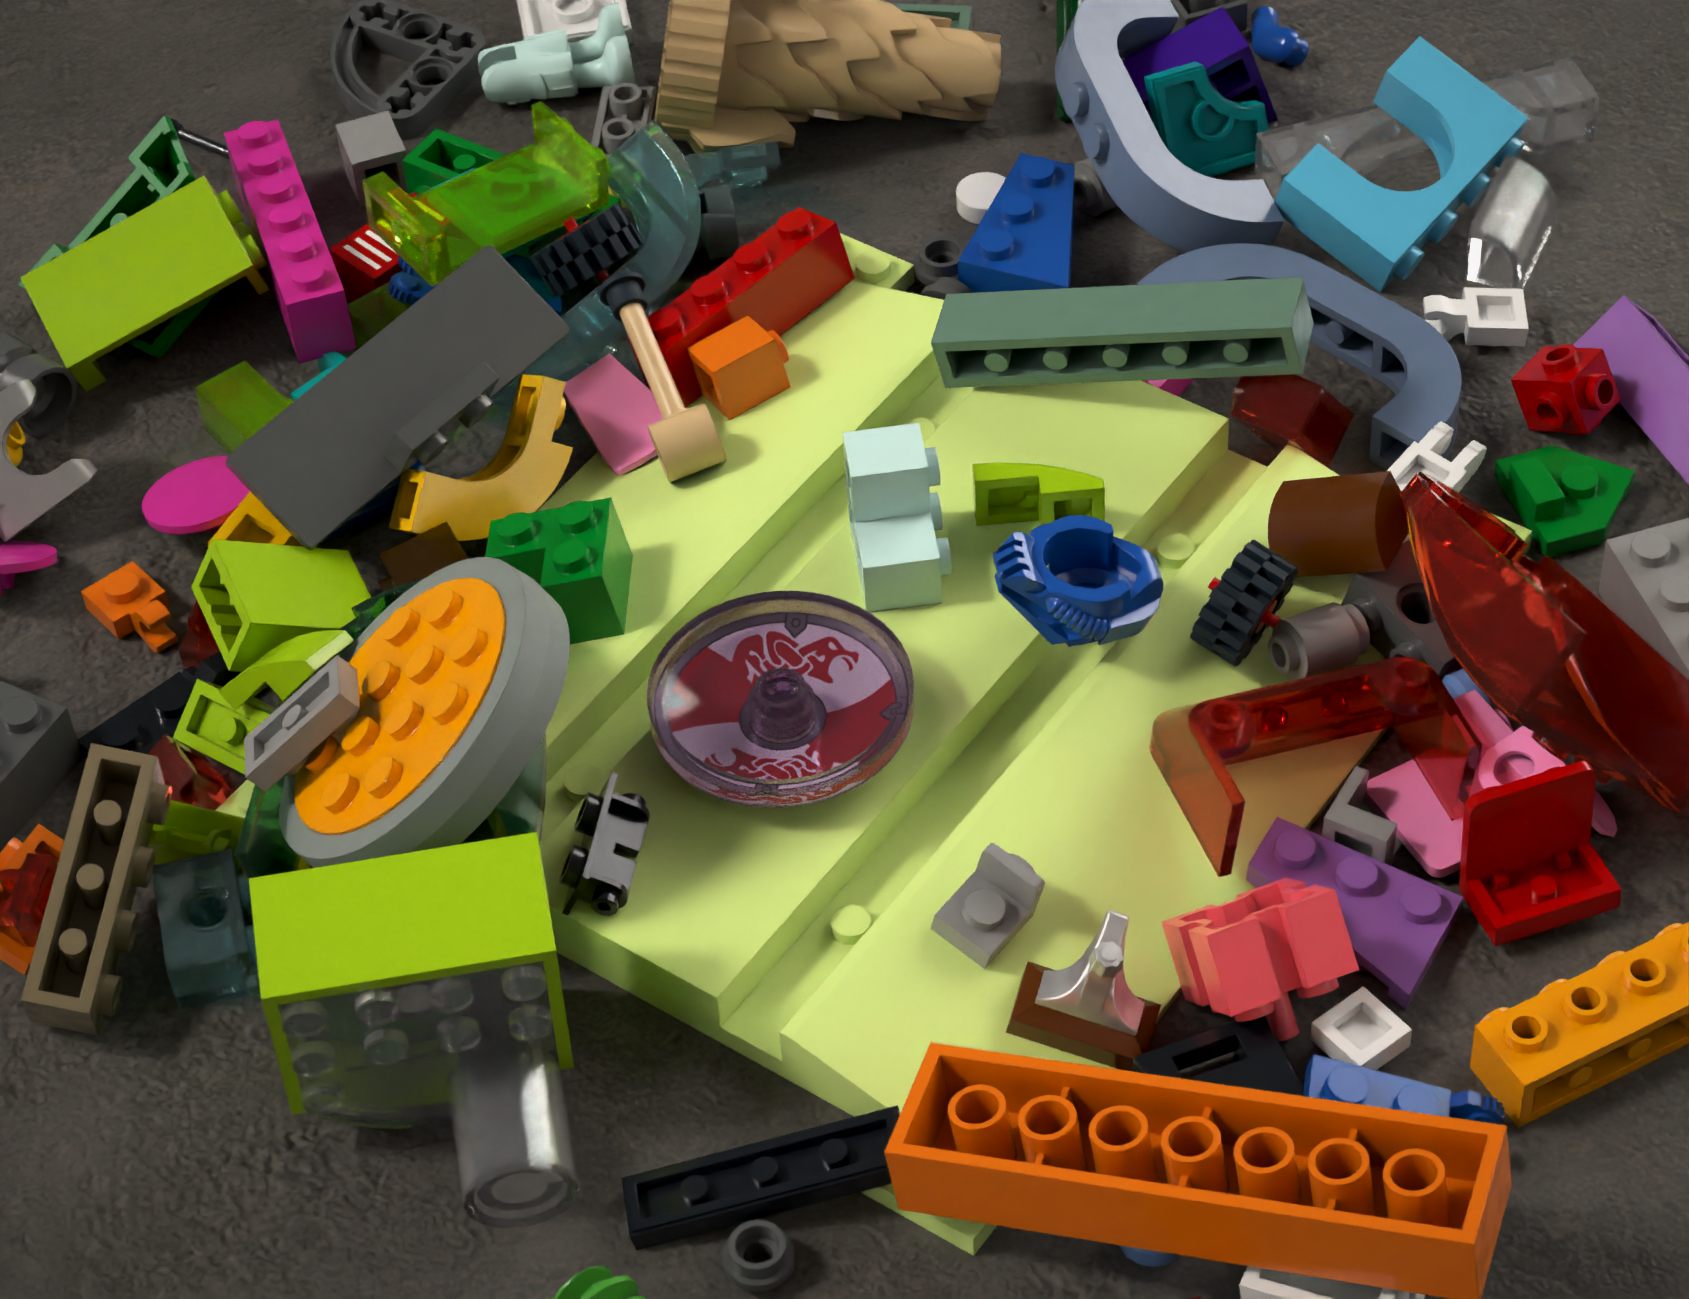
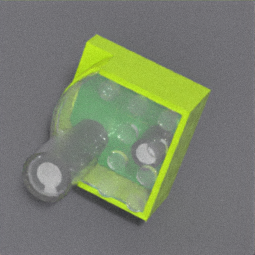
M537 832L249 878L261 1001L292 1115L309 1113L326 1120L347 1125L379 1129H411L452 1121L463 1207L471 1219L487 1226L514 1228L545 1222L565 1212L576 1201L579 1186L560 1070L574 1068Z

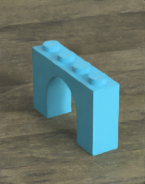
M1420 36L1386 71L1373 103L1420 137L1429 146L1439 165L1440 180L1427 188L1416 191L1389 190L1368 181L1317 143L1283 179L1274 201L1283 219L1379 292L1395 276L1404 281L1413 272L1424 256V252L1420 249L1425 243L1431 239L1438 244L1457 221L1458 215L1454 212L1464 202L1467 206L1472 207L1489 187L1492 179L1488 175L1496 166L1505 171L1514 162L1525 145L1518 138L1529 117Z

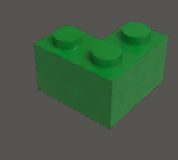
M611 497L589 502L574 501L563 507L528 514L518 512L510 514L503 519L491 521L485 557L500 559L533 578L561 606L569 627L570 645L624 635L633 555Z

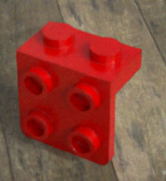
M1578 761L1562 767H1553L1543 773L1504 785L1488 787L1481 792L1471 795L1464 804L1459 891L1495 947L1620 907L1622 889L1590 843L1596 773L1587 761Z

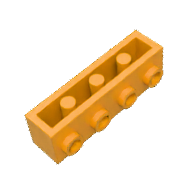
M1689 922L1685 924H1671L1661 930L1654 939L1627 952H1613L1601 960L1596 967L1569 980H1555L1544 987L1538 995L1512 1008L1501 1007L1487 1014L1480 1023L1475 1025L1470 1069L1495 1099L1497 1098L1498 1102H1502L1504 1111L1518 1128L1689 1044Z

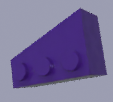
M1223 6L1122 60L1150 117L1144 76L1196 61L1204 65L1211 85L1224 98L1234 102L1259 101L1265 105L1267 123L1278 120L1250 46Z

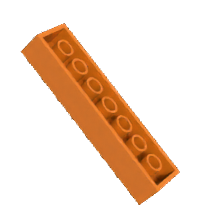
M931 1042L884 1151L899 1210L1448 1299H1481L1512 1186L1507 1125Z

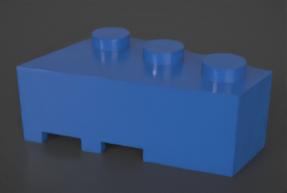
M1021 153L958 260V280L968 286L973 293L1071 288L1075 226V165Z

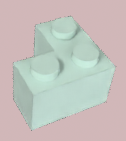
M919 423L843 432L849 524L866 613L942 603L941 576L952 575V563L947 537L936 538L935 531L942 530L943 528L938 493H930L929 490L930 486L940 485V469L936 447L924 448Z

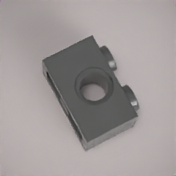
M1407 540L1401 545L1387 571L1356 573L1341 605L1352 604L1359 609L1369 629L1370 644L1391 664L1392 669L1400 679L1410 683L1413 688L1421 684H1429L1434 687L1441 684L1445 675L1464 667L1451 652L1429 605L1422 579L1438 617L1444 622L1486 646L1491 642L1497 627L1413 544L1414 557L1411 541Z

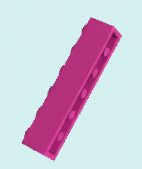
M252 121L240 126L237 130L224 132L237 191L255 241L268 263L265 269L299 363L323 358V354L332 351L343 353L357 349L344 288L279 121Z

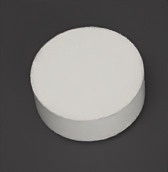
M979 172L962 179L956 188V204L960 216L969 222L980 224L1006 178L996 173Z

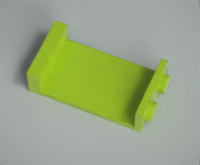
M205 176L196 179L20 277L64 365L86 392L107 381L96 361L97 358L246 276L259 295L270 290L259 269L268 265L263 253L251 234L241 238L235 227L237 223L244 220L238 207L227 190L217 194Z

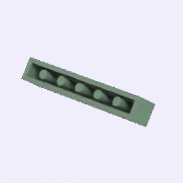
M1303 277L946 294L931 345L945 388L1303 374L1314 323Z

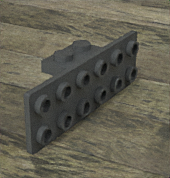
M486 245L231 452L226 459V466L303 547L313 550L416 462L420 461L425 466L436 458L450 443L451 440L447 436L463 424L469 429L481 420L494 405L491 399L567 336L570 328L493 246Z

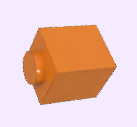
M749 316L687 348L703 396L729 420L791 387L783 365L789 361V355L783 341L774 330L765 331Z

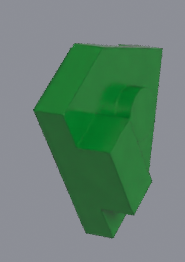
M1551 445L1496 460L1494 476L1526 528L1532 530V537L1544 557L1549 558L1604 542L1620 505L1626 501L1633 487L1635 470Z

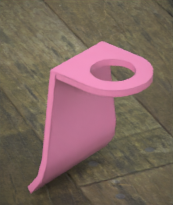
M610 353L566 382L563 392L566 409L572 408L596 450L617 476L639 467L657 455L647 428L648 425L662 419V414L650 389Z
M1523 725L1485 753L1479 765L1478 776L1483 789L1502 785L1495 778L1496 767L1504 758L1515 754L1525 755L1533 761L1534 770L1531 776L1543 773L1553 767L1565 766L1566 764L1538 732ZM1595 790L1591 826L1599 834L1614 837L1618 829L1615 817L1607 803Z

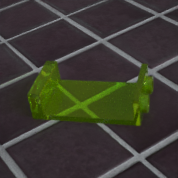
M540 101L531 105L534 143L411 198L383 171L364 179L363 186L368 224L430 286H434L443 281L486 245L493 246L501 255L563 226V222L572 216L576 220L609 205L608 178L611 176V168L604 152L599 147L592 146L574 130L567 119L560 118Z

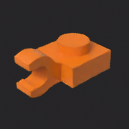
M132 561L81 591L86 609L118 640L135 631L156 653L179 641L177 635L165 623L172 618L168 611L171 608L165 590L135 562Z

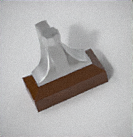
M1108 910L1099 930L1083 956L1068 968L1054 970L1028 961L1021 978L1006 1033L1119 1070L1132 1071L1133 1057L1149 1051L1161 1004L1135 996L1127 986L1124 975V946L1129 916Z

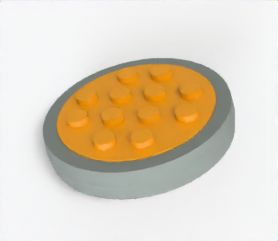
M475 557L450 564L424 578L390 604L363 631L342 657L343 660L357 669L360 709L356 717L343 732L329 735L311 751L309 759L297 773L282 777L278 799V815L283 837L290 848L313 868L461 844L490 815L513 786L533 756L554 714L566 678L570 653L569 627L561 606L533 578L504 561L492 557Z

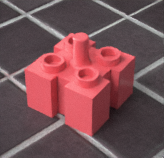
M1285 877L1236 895L1237 899L1218 906L1210 904L1161 922L1185 1000L1202 1007L1210 1005L1212 1013H1222L1230 1017L1234 1016L1237 1022L1250 1021L1266 1016L1278 1042L1295 1038L1300 1033L1288 991L1296 989L1299 998L1323 995L1339 987L1338 977L1359 970L1335 889L1319 885L1306 887L1303 881Z

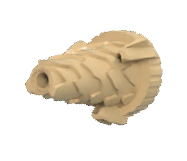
M670 0L653 132L659 133L661 138L686 141L701 160L716 161L764 154L777 148H793L796 130L789 122H807L810 116L843 121L861 119L865 115L901 120L902 112L961 121L987 120L989 108L993 106L996 93L998 92L1001 75V35L951 28V19L904 12L892 3L881 0Z

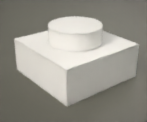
M1362 986L1311 1022L1310 1039L1334 1060L1378 1070L1410 1047L1412 1029Z

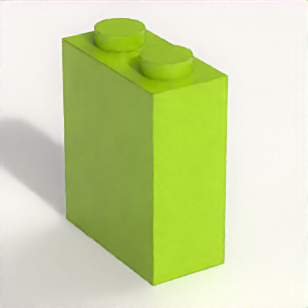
M212 539L191 586L229 671L243 672L283 642L316 631L346 630L354 641L338 655L342 658L363 631L380 615L367 589L365 580L361 577L348 550L325 548L308 550L301 546Z

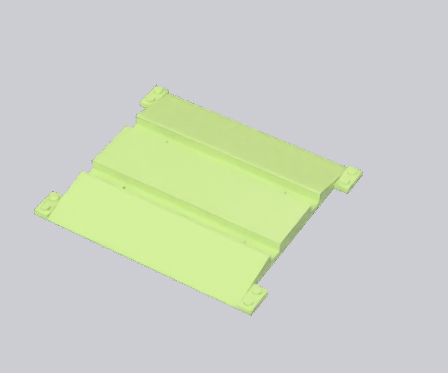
M840 233L855 279L779 336L789 355V361L783 365L791 387L731 420L726 418L703 395L686 407L691 409L702 404L706 405L719 435L727 461L669 483L658 455L639 467L617 476L597 452L536 511L563 507L574 501L589 502L611 497L633 555L624 635L570 645L568 668L562 692L551 721L542 737L541 788L536 832L538 834L557 953L855 1117L898 1105L901 1112L930 1042L1116 1069L1006 1033L1027 962L1029 961L1054 970L1068 968L1083 956L1099 930L1108 910L1128 915L1129 921L1124 946L1125 980L1128 988L1135 996L1161 1004L1157 1023L1182 992L1161 922L1210 904L1218 906L1237 899L1236 895L1255 889L1256 887L1246 880L1248 864L1276 817L1309 830L1343 787L1354 767L1362 763L1403 711L1402 696L1406 690L1413 688V686L1400 679L1392 669L1391 664L1371 644L1365 653L1359 655L1354 664L1302 682H1294L1285 674L1277 671L1270 659L1268 641L1272 637L1273 628L1271 627L1264 630L1261 639L1256 645H1253L1251 652L1245 659L1243 658L1238 666L1231 665L1190 638L1193 632L1192 628L1200 617L1199 613L1202 607L1210 599L1209 595L1212 590L1208 586L1213 578L1216 577L1221 580L1225 570L1231 567L1233 559L1239 552H1242L1244 546L1248 542L1250 543L1251 540H1256L1269 549L1268 520L1270 508L1275 494L1283 481L1340 475L1289 444L1285 446L1268 467L1228 450L1229 418L1141 380L945 388L931 345L944 300L905 292L915 282L913 264ZM919 423L924 448L936 447L940 485L930 486L929 490L930 493L937 492L939 496L943 528L942 530L935 531L936 538L947 537L952 575L941 576L942 603L866 613L849 524L843 432ZM994 462L1042 464L1067 468L1102 478L1105 486V522L1112 525L1113 536L1136 544L1151 553L1157 560L1164 587L1159 607L1145 629L1135 636L1098 645V641L1070 647L1066 643L1051 645L999 593L995 580L997 571L993 560V552H996L1013 532H1022L1029 535L1033 528L1040 526L1039 520L976 526L972 464ZM1454 497L1413 544L1481 611L1530 549L1532 530ZM1356 573L1295 578L1290 592L1284 597L1285 601L1275 615L1282 620L1332 602L1341 605ZM765 615H814L842 622L867 634L878 642L898 664L908 688L909 715L903 735L894 751L873 773L853 786L824 798L795 804L765 805L733 800L709 791L689 779L674 765L664 751L655 724V707L658 692L672 665L696 642L730 624ZM788 698L776 699L763 704L755 711L751 719V731L755 738L761 743L774 748L797 746L805 742L816 728V716L813 710L801 701ZM611 772H615L618 776L613 792L619 795L634 793L641 796L646 801V808L650 813L640 852L636 859L613 851L614 854L637 862L627 903L622 908H619L616 914L605 916L596 913L591 908V903L577 899L569 915L562 914L569 886L559 883L560 875L573 844L581 847L584 836L583 833L574 830L579 810L587 793L590 792L599 796ZM282 778L266 792L247 779L215 811L249 819L244 846L290 872L298 871L301 856L290 848L283 837L279 823L278 799ZM990 843H995L1007 853L1018 855L1032 866L1035 873L1044 880L1045 886L1031 919L988 967L984 969L930 929L935 914L975 872L982 852ZM892 1184L861 1192L973 1256L997 1227V1225L899 1210Z

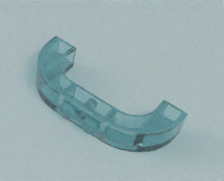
M651 120L613 151L599 175L628 206L635 219L638 234L644 242L638 247L637 254L610 277L628 271L637 272L643 277L645 282L643 295L648 305L645 311L647 318L666 299L688 266L697 246L701 225V204L693 173L679 148L654 120ZM603 283L561 317L570 328L567 336L522 373L523 375L547 376L567 382L610 353L614 357L619 350L614 344L625 336L627 331L623 322L614 318L610 306H606L601 302L598 290ZM519 377L491 399L494 403L493 406L513 405Z

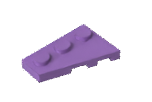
M1276 817L1248 864L1246 880L1258 888L1286 877L1303 881L1306 887L1319 885L1335 889L1359 967L1357 971L1360 972L1366 968L1389 987L1387 996L1406 1011L1461 910L1463 897Z

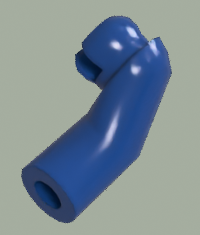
M1262 6L1254 10L1251 18L1252 48L1254 53L1261 59L1272 63L1284 61L1291 67L1300 65L1308 55V42L1298 37L1297 32L1293 29L1279 26L1278 13L1275 9Z

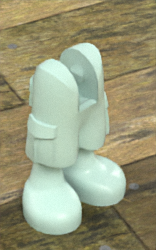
M619 3L607 4L601 8L597 31L586 39L568 43L566 31L560 29L536 36L531 35L522 41L484 49L478 54V69L485 97L493 102H507L508 105L528 102L531 99L545 100L547 98L571 97L578 94V88H603V86H615L620 83L635 84L631 55L624 32Z

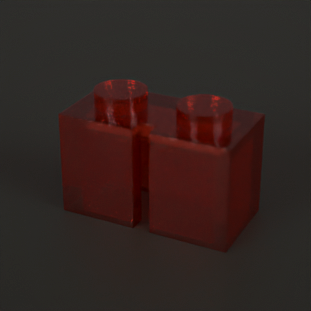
M1295 374L1242 376L1233 392L1232 404L1234 407L1230 414L1246 428H1249L1263 442L1281 450L1289 444L1300 449L1328 468L1354 416L1323 386Z

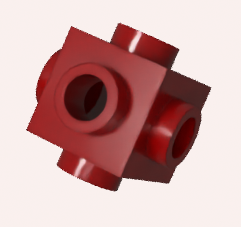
M1562 344L1555 347L1543 346L1511 379L1529 430L1566 432L1573 436L1589 434L1600 425L1601 420L1621 400L1603 349L1575 348V346L1570 344Z

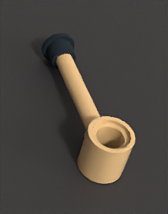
M622 272L603 282L598 290V296L604 305L610 306L614 318L623 322L662 414L660 421L648 425L647 428L664 473L670 483L727 461L706 405L702 404L690 409L685 408L645 315L648 305L643 295L645 289L643 277L637 272Z

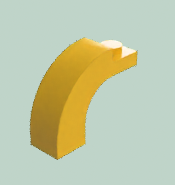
M520 374L505 437L494 458L478 472L458 479L427 471L408 469L401 475L389 528L419 535L447 521L458 541L479 540L488 537L492 520L503 519L510 514L518 512L527 514L535 512L555 490L565 472L573 447L552 442L553 433L560 427L565 415L566 401L563 397L566 382L547 376Z

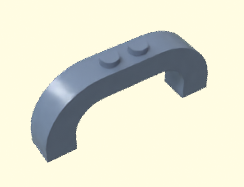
M1083 0L1058 51L1055 61V80L1063 101L1064 110L1071 118L1083 142L1085 154L1091 159L1105 189L1113 201L1133 222L1146 232L1184 252L1231 243L1272 246L1285 221L1264 180H1221L1211 178L1190 169L1176 159L1164 145L1121 60L1132 56L1171 34L1179 18L1171 0Z
M1251 243L1214 245L1189 251L1163 263L1137 283V285L1303 277L1314 323L1310 343L1382 382L1396 394L1392 400L1372 416L1369 460L1388 470L1414 441L1419 443L1441 421L1454 429L1450 445L1441 455L1445 459L1449 456L1457 434L1462 378L1458 359L1450 344L1436 328L1398 303L1379 295L1350 277L1306 255L1276 246Z

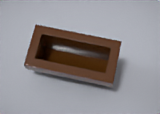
M1391 471L1283 481L1275 494L1270 508L1268 520L1269 549L1299 568L1296 578L1387 571L1409 534L1407 511L1410 530L1416 522V518Z

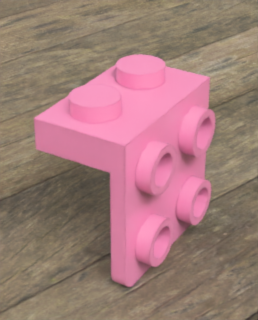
M1476 689L1453 699L1449 741L1447 744L1368 780L1365 799L1379 817L1397 823L1396 837L1430 876L1442 878L1460 870L1464 804L1471 795L1484 790L1478 776L1480 762L1492 746L1514 732L1506 715L1499 709H1493ZM1510 755L1504 758L1496 767L1495 778L1500 784L1504 785L1530 777L1534 770V763L1525 755Z

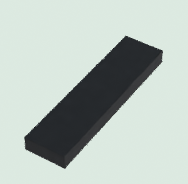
M896 1105L623 1177L622 1185L629 1237L635 1249L640 1250L892 1184L884 1151L900 1116L899 1107Z

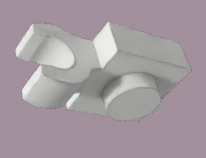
M1464 287L1462 299H1451L1441 295H1431L1423 299L1425 319H1431L1426 321L1436 328L1447 341L1459 333H1464L1466 345L1523 347L1526 345L1528 322L1523 289Z

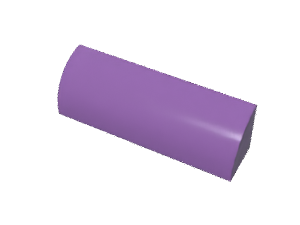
M1623 295L1573 346L1575 348L1603 349L1612 376L1616 382L1621 399L1619 401L1620 404L1689 485V356L1653 315Z

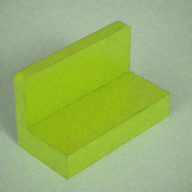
M197 679L173 738L245 775L244 738L277 708L253 697L235 711L218 692L223 688L222 686Z

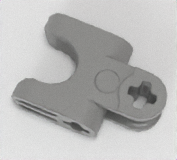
M29 379L14 382L0 392V538L4 543L91 482L98 471L92 462L87 459H71L53 471L42 475L27 474L12 463L6 447L8 434L12 425L32 409L37 398V389Z

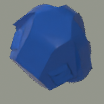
M1071 515L1033 528L1029 535L1022 532H1013L999 549L993 552V560L997 571L995 580L999 593L1051 645L1066 643L1070 647L1098 641V645L1135 636L1145 629L1159 607L1164 583L1157 560L1144 548L1114 537L1112 525L1094 517Z

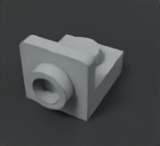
M990 843L982 852L975 872L935 914L930 929L982 968L986 969L1031 919L1044 889L1045 882L1035 873L1032 866L1018 855L1007 853L995 843Z

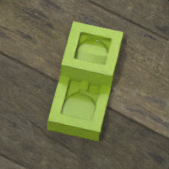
M1003 462L972 464L976 526L1039 520L1040 525L1071 515H1084L1105 521V486L1102 478L1067 468L1042 464Z
M346 630L316 631L294 637L270 650L218 692L235 711L268 685L284 701L354 640Z

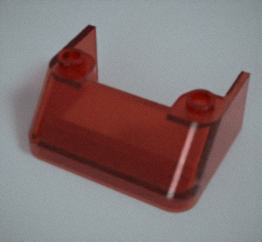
M1394 657L1168 709L1159 714L1154 720L1149 749L1152 758L1218 877L1230 875L1232 872L1245 806V800L1228 772L1227 765L1394 727L1452 821L1462 818L1464 815V804L1469 798L1482 744L1432 667L1415 658Z

